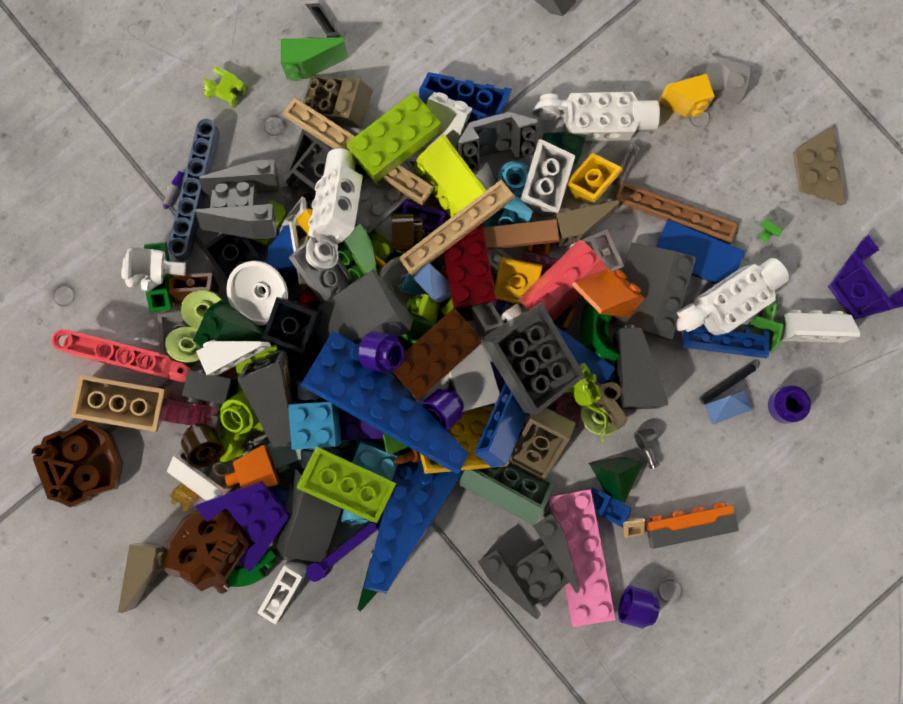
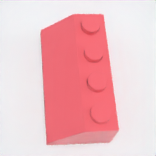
M578 240L518 299L528 310L542 303L554 322L581 296L572 286L574 281L604 271L607 267L585 242Z

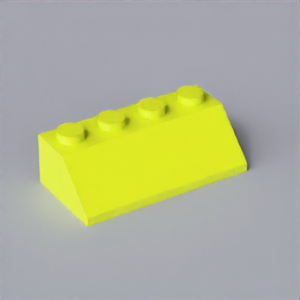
M445 135L441 136L422 152L413 166L418 176L434 186L432 193L451 218L486 192V189Z

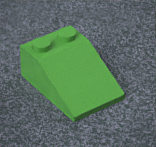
M343 37L281 39V65L286 78L292 81L308 79L347 59Z
M355 224L352 233L338 244L337 249L338 257L354 281L373 269L377 273L372 241L366 229L361 224Z

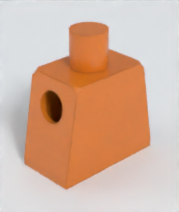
M262 445L233 462L235 472L224 476L229 488L238 484L244 487L259 481H263L267 487L281 485L267 445Z

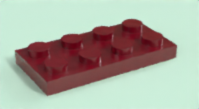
M482 223L444 252L453 308L456 310L497 302Z

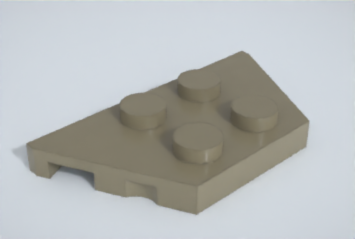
M830 127L797 148L793 152L799 192L808 195L812 194L822 200L828 199L837 202L836 205L841 206L846 201L833 127Z

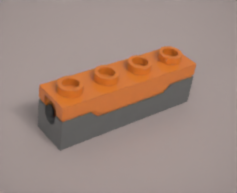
M719 502L712 504L713 508L710 509L700 506L691 508V513L684 514L683 510L671 512V517L663 518L662 515L649 517L650 521L645 522V528L650 548L655 549L739 531L733 505Z

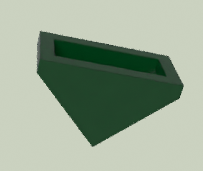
M627 457L591 462L589 465L606 494L625 503L642 463Z

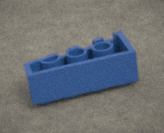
M428 72L419 89V98L424 104H427L428 98L434 92L446 94L449 99L454 101H463L468 107L472 108L468 123L502 114L509 101L512 89L506 87L504 89L495 88L494 85L486 84V86L475 84L471 80H455V77Z

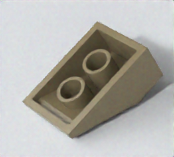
M545 408L537 415L530 414L519 434L518 442L514 446L509 463L544 481L570 440L576 423L548 408Z
M143 542L129 544L118 613L135 609L163 570L165 545Z

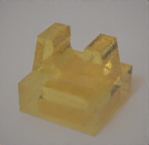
M181 482L172 490L170 495L172 498L171 503L174 505L178 502L184 505L182 510L186 512L199 498V495Z

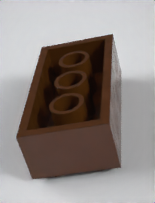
M453 308L404 352V359L401 365L393 370L392 373L419 400L481 344L480 340L482 338L461 314Z

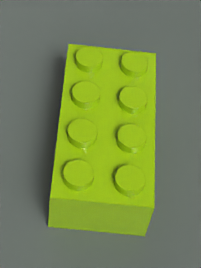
M412 92L346 144L348 151L353 154L356 162L376 184L441 133V123L417 94Z

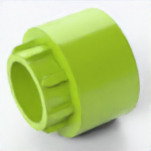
M244 391L233 395L221 407V422L231 432L244 434L260 423Z

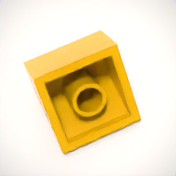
M703 74L668 84L659 99V103L684 117L691 115L692 117H698L705 113V110L715 96L708 75Z
M591 153L569 178L567 187L574 198L585 204H592L596 202L623 169Z

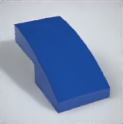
M592 487L595 513L623 528V522L628 519L633 509Z

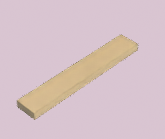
M500 180L398 259L411 276L415 275L428 262H432L515 198L514 194Z

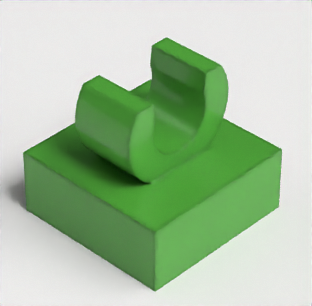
M763 218L759 225L764 229L758 237L767 242L772 234L779 237L783 229Z

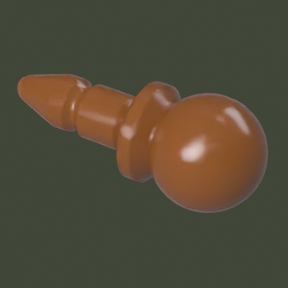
M409 448L408 452L399 455L394 460V463L403 464L408 461L418 462L422 460L419 452Z

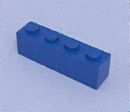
M506 382L502 387L474 452L491 468L506 466L510 461L512 451L518 442L519 434L528 413L523 412Z

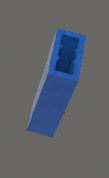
M557 327L578 365L580 366L582 363H585L591 375L596 374L597 379L594 383L600 386L612 382L615 374H613L615 367Z

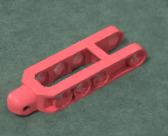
M66 329L57 330L51 340L55 349L70 355L167 380L185 382L188 370L194 371L189 366L161 353ZM63 335H68L62 347L59 344V339Z

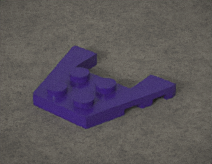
M869 235L860 241L828 285V288L848 315H852L854 320L903 307V287L888 297L863 263L864 260L880 250Z
M263 481L235 489V491L224 495L215 496L206 501H200L195 505L207 522L226 508L250 536L254 543L247 548L240 558V562L249 572L254 569L290 515Z

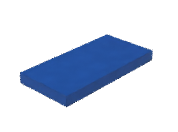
M669 219L666 221L656 245L657 248L696 257L691 275L715 285L738 270L745 251Z

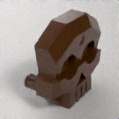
M84 420L68 431L59 430L43 437L40 445H36L32 449L31 453L35 454L33 455V461L49 500L60 502L68 507H77L92 501L96 494L118 489L123 467L122 457L113 435L94 421ZM76 444L79 446V450L77 452H75L73 449V447ZM62 466L68 467L65 472L63 471ZM87 474L90 475V480L88 482L85 481V476Z
M196 510L181 520L165 543L162 569L169 575L182 578L190 586L200 591L214 587L218 593L224 594L228 590L223 586L225 585L227 588H230V583L226 579L252 543L248 540L245 530L231 513L226 511L220 512L207 522L201 513Z

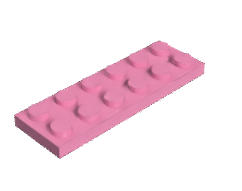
M591 489L549 496L551 514L554 513L565 530L580 586V591L576 594L570 583L565 585L572 627L615 621L616 616Z

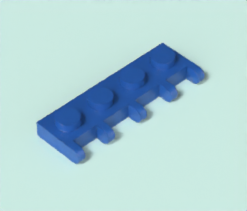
M703 324L702 327L689 332L686 329L683 330V348L767 358L769 356V330L764 329L762 335L750 334V327H745L744 333L730 331L729 333L714 335Z

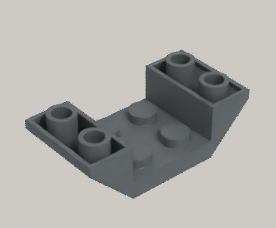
M506 112L470 122L458 140V153L472 172L479 170L480 157L511 149L517 159L534 155L537 147L538 121L534 118Z

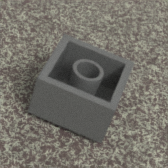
M188 370L182 396L188 398L187 402L206 406V403H209L210 407L221 410L223 403L237 393L238 383L228 378Z

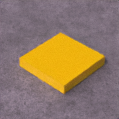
M501 257L495 283L497 300L523 305L518 298L540 278L542 265Z

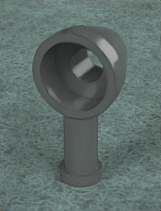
M641 429L634 432L636 444L644 451L649 468L658 467L660 464L657 462L651 448L658 441L655 430Z

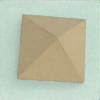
M629 517L623 522L624 538L645 534L644 518Z

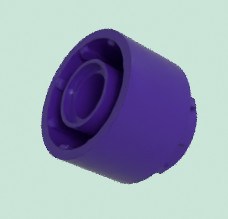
M376 331L370 332L363 338L359 347V360L366 369L390 373L397 369L404 359V348L399 339L394 335Z
M790 385L779 388L770 395L768 400L769 413L780 423L789 424L801 421L809 414L811 409L809 395L798 386ZM787 399L793 404L791 410L786 407Z
M437 389L421 403L447 431L463 415V401L451 389Z
M628 586L624 590L619 602L618 619L621 623L641 629L649 625L652 626L658 618L660 603L652 592Z

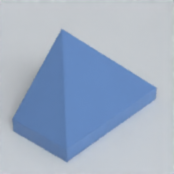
M429 262L413 277L434 301L443 305L451 297L449 281Z
M745 390L705 404L712 424L753 410Z

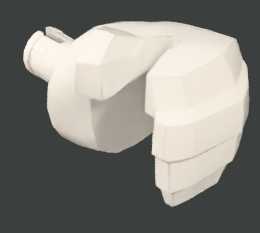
M129 248L123 258L122 278L125 279L126 285L128 287H136L141 284L143 291L150 292L156 286L162 284L166 274L183 276L186 274V262L167 261L165 252L160 250Z

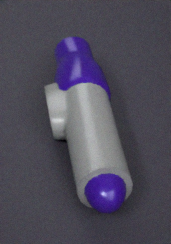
M178 171L177 175L167 186L168 193L162 203L164 209L171 206L182 184L184 173Z

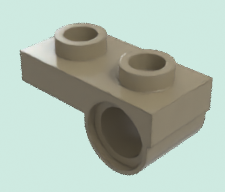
M608 382L599 386L601 399L596 401V404L600 408L603 407L607 413L609 423L620 429L625 426L628 420L617 404L621 395V388L614 382ZM605 392H612L615 397L609 398Z

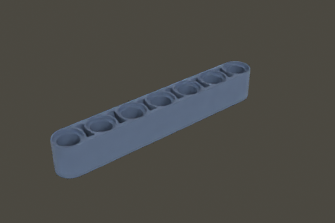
M202 119L196 126L168 243L169 252L180 261L187 260L192 254L199 224L195 210L202 209L205 198L199 176L211 173L219 139V131L210 119ZM207 128H212L210 133L204 134ZM204 147H207V148H208L205 153H203V154H200V153H199V151H200L202 148H204ZM203 167L200 173H195L196 168ZM198 186V190L195 193H190L192 187ZM188 206H193V210L190 213H185ZM183 226H189L187 232L180 233ZM184 245L183 251L176 253L177 247Z

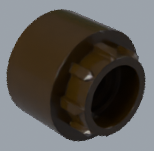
M392 214V251H408L422 240V219L420 217H413V214Z
M203 423L194 424L187 428L181 439V447L188 463L193 467L209 466L218 461L224 453V446L216 429Z

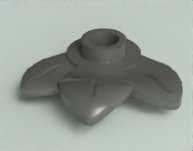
M300 179L298 180V186L282 187L283 196L288 201L284 205V209L288 212L293 209L301 197L306 198V201H313L315 199V191ZM312 203L307 204L308 209L313 210Z

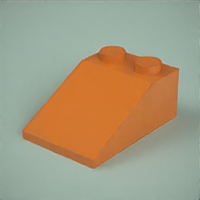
M606 269L574 281L572 284L600 314L630 317L645 299L640 294L641 290L635 284H630L626 280L627 276L618 269L616 271Z

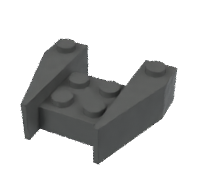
M302 129L283 180L288 186H292L298 178L315 191L316 183L324 175L327 154L331 149L324 142ZM356 163L355 172L363 175V183L369 176Z
M275 159L255 160L199 176L204 197L211 196L210 208L195 210L202 230L251 239L276 238L277 221L273 204L257 205V193L278 192L279 176Z
M554 513L533 525L544 545L517 563L510 566L500 548L478 561L489 581L535 619H538L541 615L535 604L566 584L570 583L576 594L580 591L566 533Z

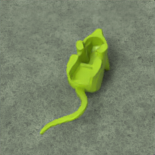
M582 363L579 367L585 377L573 386L574 398L579 405L587 406L589 409L603 415L605 420L601 433V443H603L604 434L609 422L608 417L603 410L593 405L601 399L600 387L594 383L597 379L596 374L591 375L587 365Z
M239 383L237 384L238 392H240ZM222 426L221 436L223 438L221 442L224 446V453L219 461L223 463L235 457H240L245 453L246 450L242 445L248 437V432L239 434L231 432Z

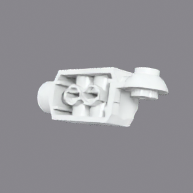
M633 92L571 93L567 100H558V95L544 94L535 105L533 115L543 120H555L563 117L565 136L569 141L631 140L636 130H657L660 109L657 100L638 101Z
M333 149L328 152L324 175L315 186L316 195L312 202L313 211L308 222L310 226L308 236L311 238L306 245V259L310 265L322 269L332 268L337 264L338 244L348 237L355 228L363 175L355 172L356 159L346 149Z
M770 258L759 266L752 264L741 267L696 297L694 303L680 309L677 312L679 316L677 319V331L686 329L689 332L704 324L707 330L714 335L729 333L776 300L775 290L789 280L787 269L775 258Z

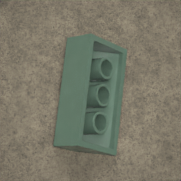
M509 463L504 467L464 470L457 484L527 523L534 525L546 506L555 482L548 478H545L543 481Z

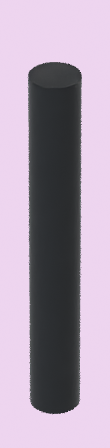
M753 364L748 365L700 397L701 403L703 405L707 404L755 372V366Z

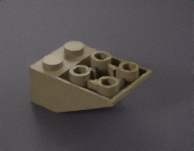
M311 76L303 103L337 125L362 128L373 90L361 79Z
M606 199L598 205L584 204L576 210L566 208L558 211L559 213L555 216L559 234L558 248L570 246L578 240H583L614 213L619 205V200L612 201V199Z

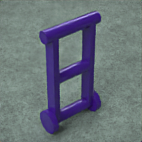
M370 523L321 563L316 562L309 565L306 570L307 578L314 582L325 578L329 573L330 567L378 530L377 524Z

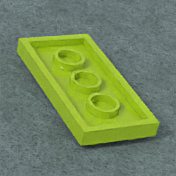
M316 446L296 488L377 524L396 483Z

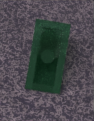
M569 132L543 134L542 140L575 155L573 164H578L586 137Z

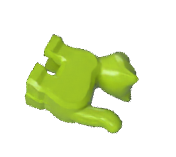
M215 66L213 68L215 74L222 76L219 85H217L214 81L204 78V96L207 98L218 97L228 102L232 108H235L238 99H236L237 96L234 93L239 91L244 95L248 87L233 73Z

